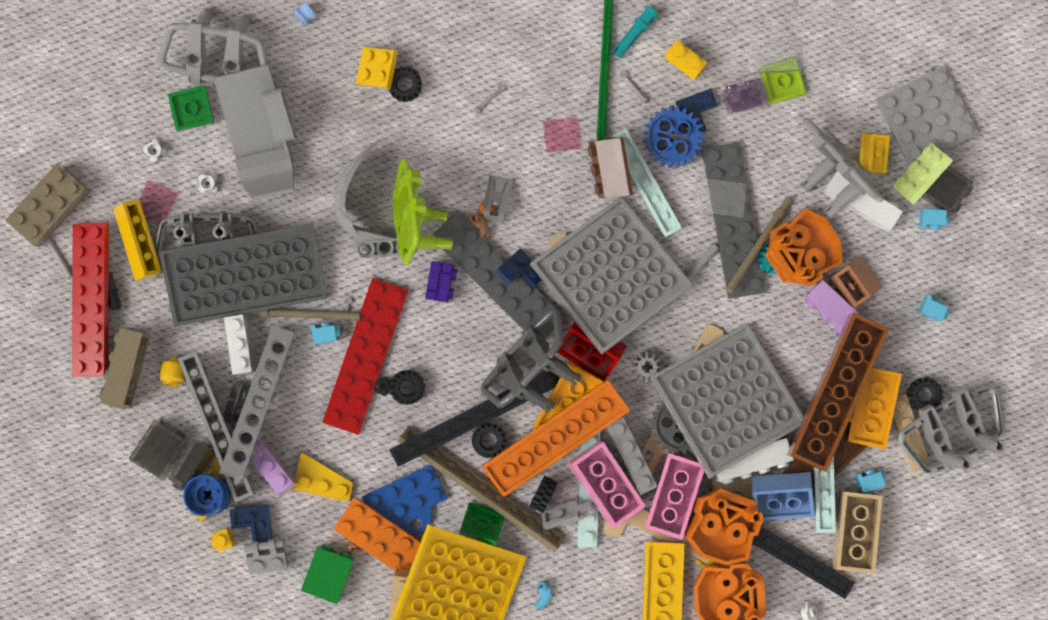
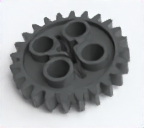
M661 400L663 406L656 405L659 411L652 412L656 418L650 419V422L655 423V426L650 427V430L656 431L652 437L659 438L656 444L663 443L661 449L664 450L668 447V453L670 454L675 450L676 456L679 455L680 451L686 456L687 450L694 454L686 439L682 443L674 441V436L682 432L679 428H676L678 425L663 400ZM665 418L673 420L671 427H663L662 422Z

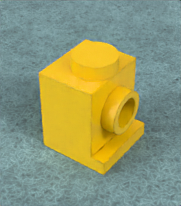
M230 527L212 533L211 543L218 552L236 545Z

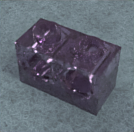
M755 79L746 81L744 85L738 87L737 84L728 85L722 92L727 115L762 107L766 104L761 81L756 82ZM755 90L757 98L749 97L748 91ZM731 94L737 95L739 102H731L729 96Z

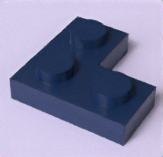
M711 88L675 102L676 106L681 107V112L684 108H688L687 114L694 112L693 119L700 118L697 124L704 125L700 132L707 131L701 113L718 107ZM684 123L683 125L685 127L686 132L688 133L689 126L686 123Z
M521 249L495 271L508 286L518 276L532 289L542 281L530 266L532 260Z
M269 504L229 510L232 529L251 526L252 540L258 541V543L273 539Z

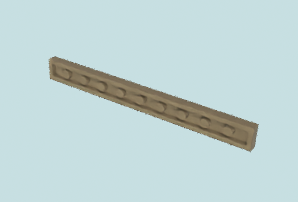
M408 426L398 442L402 443L420 433L411 426ZM437 447L419 456L554 553L564 541L566 536L555 528L545 530L542 519L508 495L503 497L494 485L442 448Z

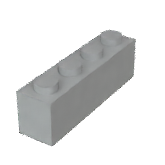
M622 417L616 420L607 428L639 494L642 495L657 488L658 485L625 418Z

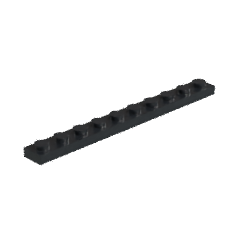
M543 371L537 374L530 381L529 385L543 394L553 389L560 377L551 371ZM507 389L496 396L501 400L511 391ZM516 397L505 407L498 408L487 399L390 448L389 451L397 467L528 401L524 398L521 400Z

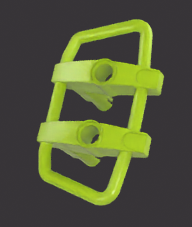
M402 158L399 162L392 195V213L396 228L398 251L404 265L410 264L417 249L451 250L453 245L452 238L421 235L422 222H446L447 210H436L426 207L425 199L417 197L421 184V174L419 170L410 168L407 158Z

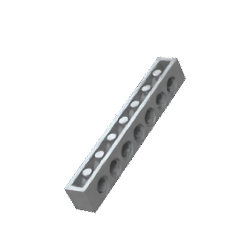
M272 325L221 466V474L242 480L244 476L248 477L251 468L248 462L250 457H255L258 449L255 446L256 440H261L264 429L261 428L263 421H268L271 412L267 410L270 403L274 404L277 395L274 392L276 385L280 386L284 376L280 374L282 367L286 368L290 359L287 356L288 350H293L296 339H293L294 332ZM281 346L284 351L276 353L273 347ZM273 363L277 366V370L270 371L267 365ZM263 381H268L271 384V387L269 389H263L260 383ZM256 399H262L265 405L263 407H257L255 406L254 401ZM255 417L258 420V424L250 425L247 419ZM249 435L252 441L245 444L241 441V437ZM242 453L245 456V460L237 462L234 459L235 454Z
M195 351L178 358L220 466H222L232 434L201 356ZM235 454L234 459L237 462H243L240 454ZM224 475L236 503L256 496L249 476H244L242 480Z

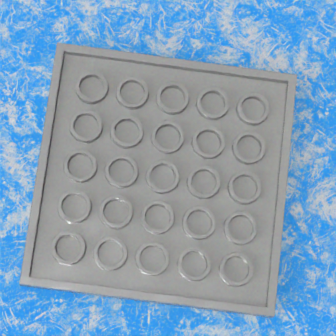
M622 197L612 202L530 263V266L601 355L693 286Z
M748 323L650 377V380L709 479L797 429L804 417Z

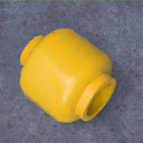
M169 358L168 361H164L161 364L160 380L164 382L165 386L178 387L185 380V375L178 358Z

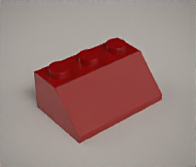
M574 322L564 337L563 344L557 353L583 370L605 381L620 360L627 345L620 341L601 355L578 324Z

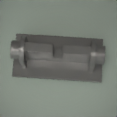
M239 381L233 384L229 397L234 398L235 401H228L224 411L225 418L238 422L251 385Z

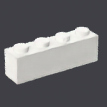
M836 171L824 188L823 193L832 199H836V196L850 183ZM860 193L846 206L886 232L892 230L903 212L899 209L900 206L892 201L887 202L884 199L882 202H877L867 193L864 195Z
M787 438L772 442L715 476L716 482H722L724 485L734 482L733 478L741 476V479L752 477V472L759 471L762 474L771 471L770 467L776 465L778 468L789 466L788 462L793 461V458L787 456L790 449Z

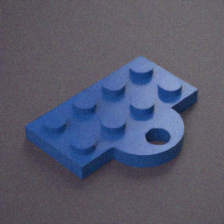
M428 465L361 496L366 504L412 535L423 532L427 524H430L432 519L430 507L447 500V496L432 465ZM413 519L421 520L422 527L420 529L412 528L411 521Z

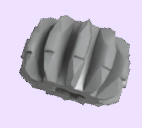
M645 351V358H643L641 353H638L640 361L636 358L632 359L634 363H637V366L632 365L630 369H637L632 374L633 377L640 374L637 381L641 382L643 377H645V384H648L649 377L658 373L657 369H663V366H657L656 364L662 361L661 358L653 360L656 357V353H653L649 358V351ZM646 362H649L648 365H652V369L648 370V373L644 372L645 369L642 370V365H645Z

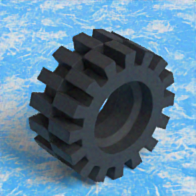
M400 66L399 69L395 68L391 89H389L390 94L397 101H413L422 91V80L419 73L409 66ZM403 77H407L412 81V87L408 91H401L397 86L398 81Z
M404 370L395 374L393 379L390 380L391 384L389 385L391 391L389 393L393 396L394 401H397L399 404L411 405L422 399L423 393H425L424 386H426L423 383V377H420V374L413 370ZM404 380H410L414 384V391L410 395H405L400 390V385Z
M931 378L916 379L907 389L908 401L916 411H919V409L928 404L936 407L942 404L941 400L944 399V396H942L944 391L940 388L942 386ZM924 387L932 392L931 400L926 403L918 398L919 390Z
M492 423L479 426L472 435V446L475 452L485 458H493L503 451L506 446V435L503 429ZM486 433H492L496 436L497 442L492 448H486L482 444V437Z
M544 475L529 507L544 513L558 482Z

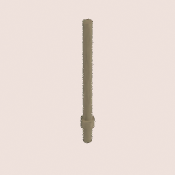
M786 197L781 206L776 208L772 214L773 218L725 288L728 292H733L770 236V231L776 227L779 221L783 220L786 210L792 203L791 198Z
M269 309L245 314L260 316V318L272 316L360 320V313Z

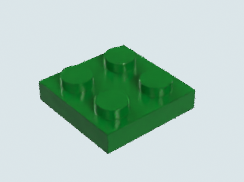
M205 85L168 94L177 132L214 124Z
M469 502L459 534L496 547L504 516L493 509Z

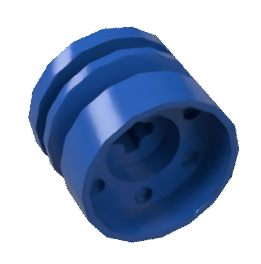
M208 474L192 478L184 488L183 499L185 506L193 514L209 516L222 513L227 509L232 500V493L225 478L220 475ZM209 491H212V492H213V493L211 494L213 498H209V496H210Z

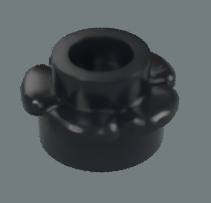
M387 377L378 378L375 382V392L377 394L380 393L382 396L388 395L390 391L389 385L391 384L390 379Z

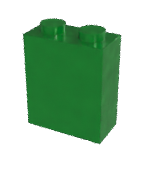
M319 545L314 553L301 591L338 604L355 558H352V554L341 550L340 553L333 551L334 547L330 545Z

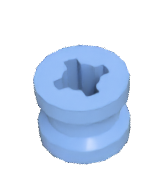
M305 2L301 4L299 9L293 10V13L304 26L308 24L310 19L316 17L315 13Z

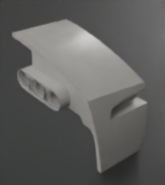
M269 64L214 77L236 157L237 170L246 193L254 201L294 192L293 156L289 141L296 140V133L282 88L275 89Z

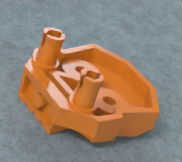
M807 208L801 210L789 222H784L770 231V244L767 253L764 255L783 283L799 284L807 288L821 280L823 273L843 264L840 238L827 218ZM796 233L800 234V239L796 237ZM812 257L816 259V263L812 262Z
M718 486L711 493L697 497L692 510L694 516L687 526L684 535L696 553L703 558L723 565L749 560L753 536L758 535L763 523V515L758 511L756 501ZM729 508L732 510L729 513H727L726 509ZM712 521V525L708 527L707 523ZM735 530H738L737 536L733 535Z
M746 561L730 565L715 563L703 565L693 583L695 612L700 620H761L766 615L764 577L762 573L754 570ZM727 579L730 581V583L728 585H724L723 581ZM747 590H748V598H746V597H744V596L742 595V594H744ZM726 608L732 609L730 613L725 612Z

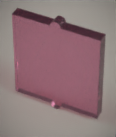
M576 118L543 121L545 134L543 139H545L546 153L580 149L578 138L580 132L577 129Z
M147 181L139 199L144 216L148 220L153 219L161 223L162 220L166 219L177 193L165 189L163 185L158 186Z

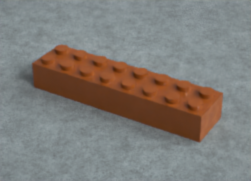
M856 313L849 314L787 456L820 471L827 472L889 332V328Z

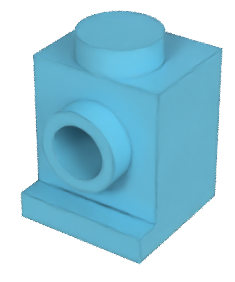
M920 210V230L927 228V226L929 230H940V227L943 226L948 227L949 215H947V210Z
M925 295L917 313L937 322H941L943 319L946 320L950 309L944 305L942 300L936 298L931 300V295Z
M331 322L320 324V328H317L315 324L311 325L314 344L339 341L338 337L341 336L339 325L331 326Z
M869 469L863 472L864 475L861 473L854 474L861 493L885 487L884 482L887 481L883 470L875 471V469Z

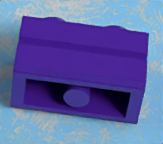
M431 261L425 296L426 300L449 303V299L453 300L454 288H451L452 280L456 281L457 269H454L455 266L453 264Z

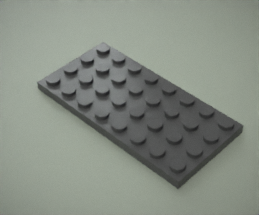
M313 223L159 250L174 327L327 299Z

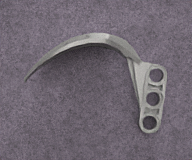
M377 142L368 146L350 162L339 178L334 193V208L337 220L347 232L355 237L356 250L363 258L400 255L397 237H390L354 225L347 217L345 199L349 183L366 155L373 147L378 145ZM381 243H389L390 247L387 252L380 251ZM363 244H369L371 247L370 251L366 254L360 251V247Z

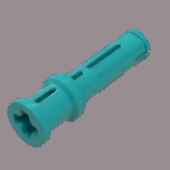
M646 5L644 12L639 18H635V24L612 52L619 58H622L643 31H648V26L655 18L659 17V14L653 8Z

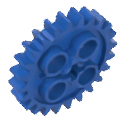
M669 106L668 112L665 108H662V114L655 112L657 118L650 117L649 119L652 124L645 125L649 128V131L643 132V134L648 135V138L644 139L643 142H649L645 149L652 150L649 156L655 155V162L661 159V166H664L666 162H668V168H671L673 163L676 168H679L680 162L683 166H687L686 160L694 162L692 156L699 157L697 150H703L699 144L705 142L704 139H701V136L706 133L700 132L704 125L697 124L700 118L693 119L694 112L687 114L688 108H684L682 112L680 106H677L675 111L673 106ZM664 121H668L671 126L667 132L662 128ZM684 123L689 126L687 134L681 132V126ZM658 133L672 135L675 133L676 136L690 137L691 140L675 139L673 142L672 138L659 137ZM662 140L668 143V147L664 151L659 147ZM682 142L686 145L684 153H680L678 150V145Z

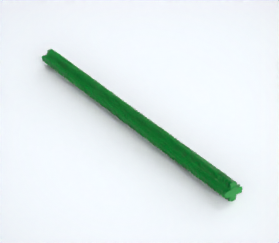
M604 0L596 139L606 138L605 136H607L605 135L607 134V130H605L607 128L605 127H607L606 120H608L606 118L608 117L606 116L608 115L606 114L608 109L606 108H608L607 103H609L607 102L609 101L607 99L609 98L607 97L609 92L607 91H609L608 87L610 86L608 85L610 84L608 83L610 82L608 81L610 80L608 75H610L609 65H611L609 64L611 63L609 62L611 61L609 56H611L610 51H612L610 50L612 49L610 48L612 47L610 45L612 44L610 43L612 38L610 37H612L611 32H613L611 31L613 30L611 29L613 28L611 26L613 25L611 24L613 23L611 22L613 21L612 14H614L612 12L614 11L612 10L614 9L612 8L614 7L612 5L614 4L612 3L614 2L613 0Z

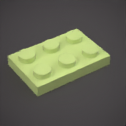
M931 143L923 150L917 160L909 166V169L898 178L893 188L914 205L953 160Z

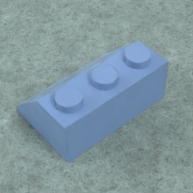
M811 472L752 476L753 499L756 501L758 511L763 515V520L815 517Z

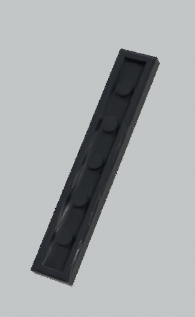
M763 527L760 528L757 536H753L752 544L846 599L855 582Z

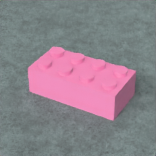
M597 441L567 462L609 527L615 529L646 507L604 442Z
M668 453L645 528L681 540L684 539L705 472L700 463Z

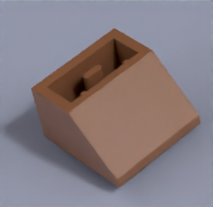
M859 256L829 277L852 308H856L883 287L862 256Z

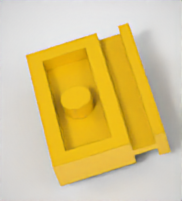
M861 134L859 163L868 173L887 174L889 135Z

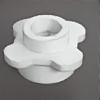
M157 139L152 140L151 143L143 148L144 153L150 157L152 162H156L161 155L166 154V149L162 148L160 141Z
M201 174L198 177L200 185L198 190L201 193L206 191L215 193L217 191V176L215 174L210 176Z
M807 601L801 608L802 618L804 620H816L818 616L816 606L810 604V601Z

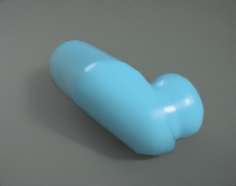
M541 581L537 585L540 598L535 606L541 611L552 598L551 587L546 581Z

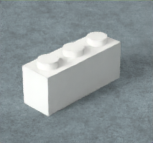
M247 315L224 317L232 374L239 375L255 372Z

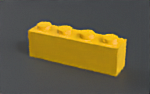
M140 200L122 202L113 211L135 282L153 278L162 273Z

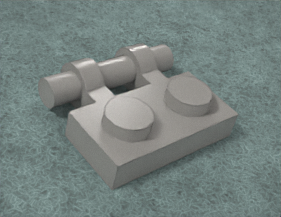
M269 539L267 542L259 543L258 541H252L251 544H244V552L252 551V553L246 555L249 574L288 569L285 549L277 550V548L284 547L283 539ZM265 549H269V550H270V551L260 552V550H265Z

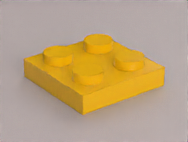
M363 47L355 84L365 87L391 89L398 52L389 49Z

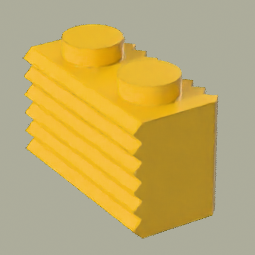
M679 40L673 43L664 57L693 80L697 78L707 63L703 58L694 54V51L691 52V49L685 47V44L682 45V42H679Z

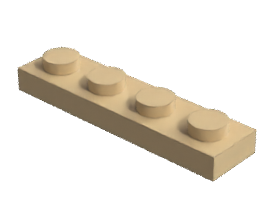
M906 393L897 396L893 414L898 434L903 428L915 421ZM917 428L906 436V441L924 464L931 466L919 429ZM905 452L911 472L919 471V468Z

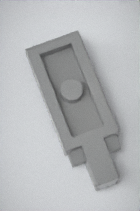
M575 500L547 508L542 513L543 528L547 530L584 519L585 516L595 513V506L591 501L583 503V501L578 502Z

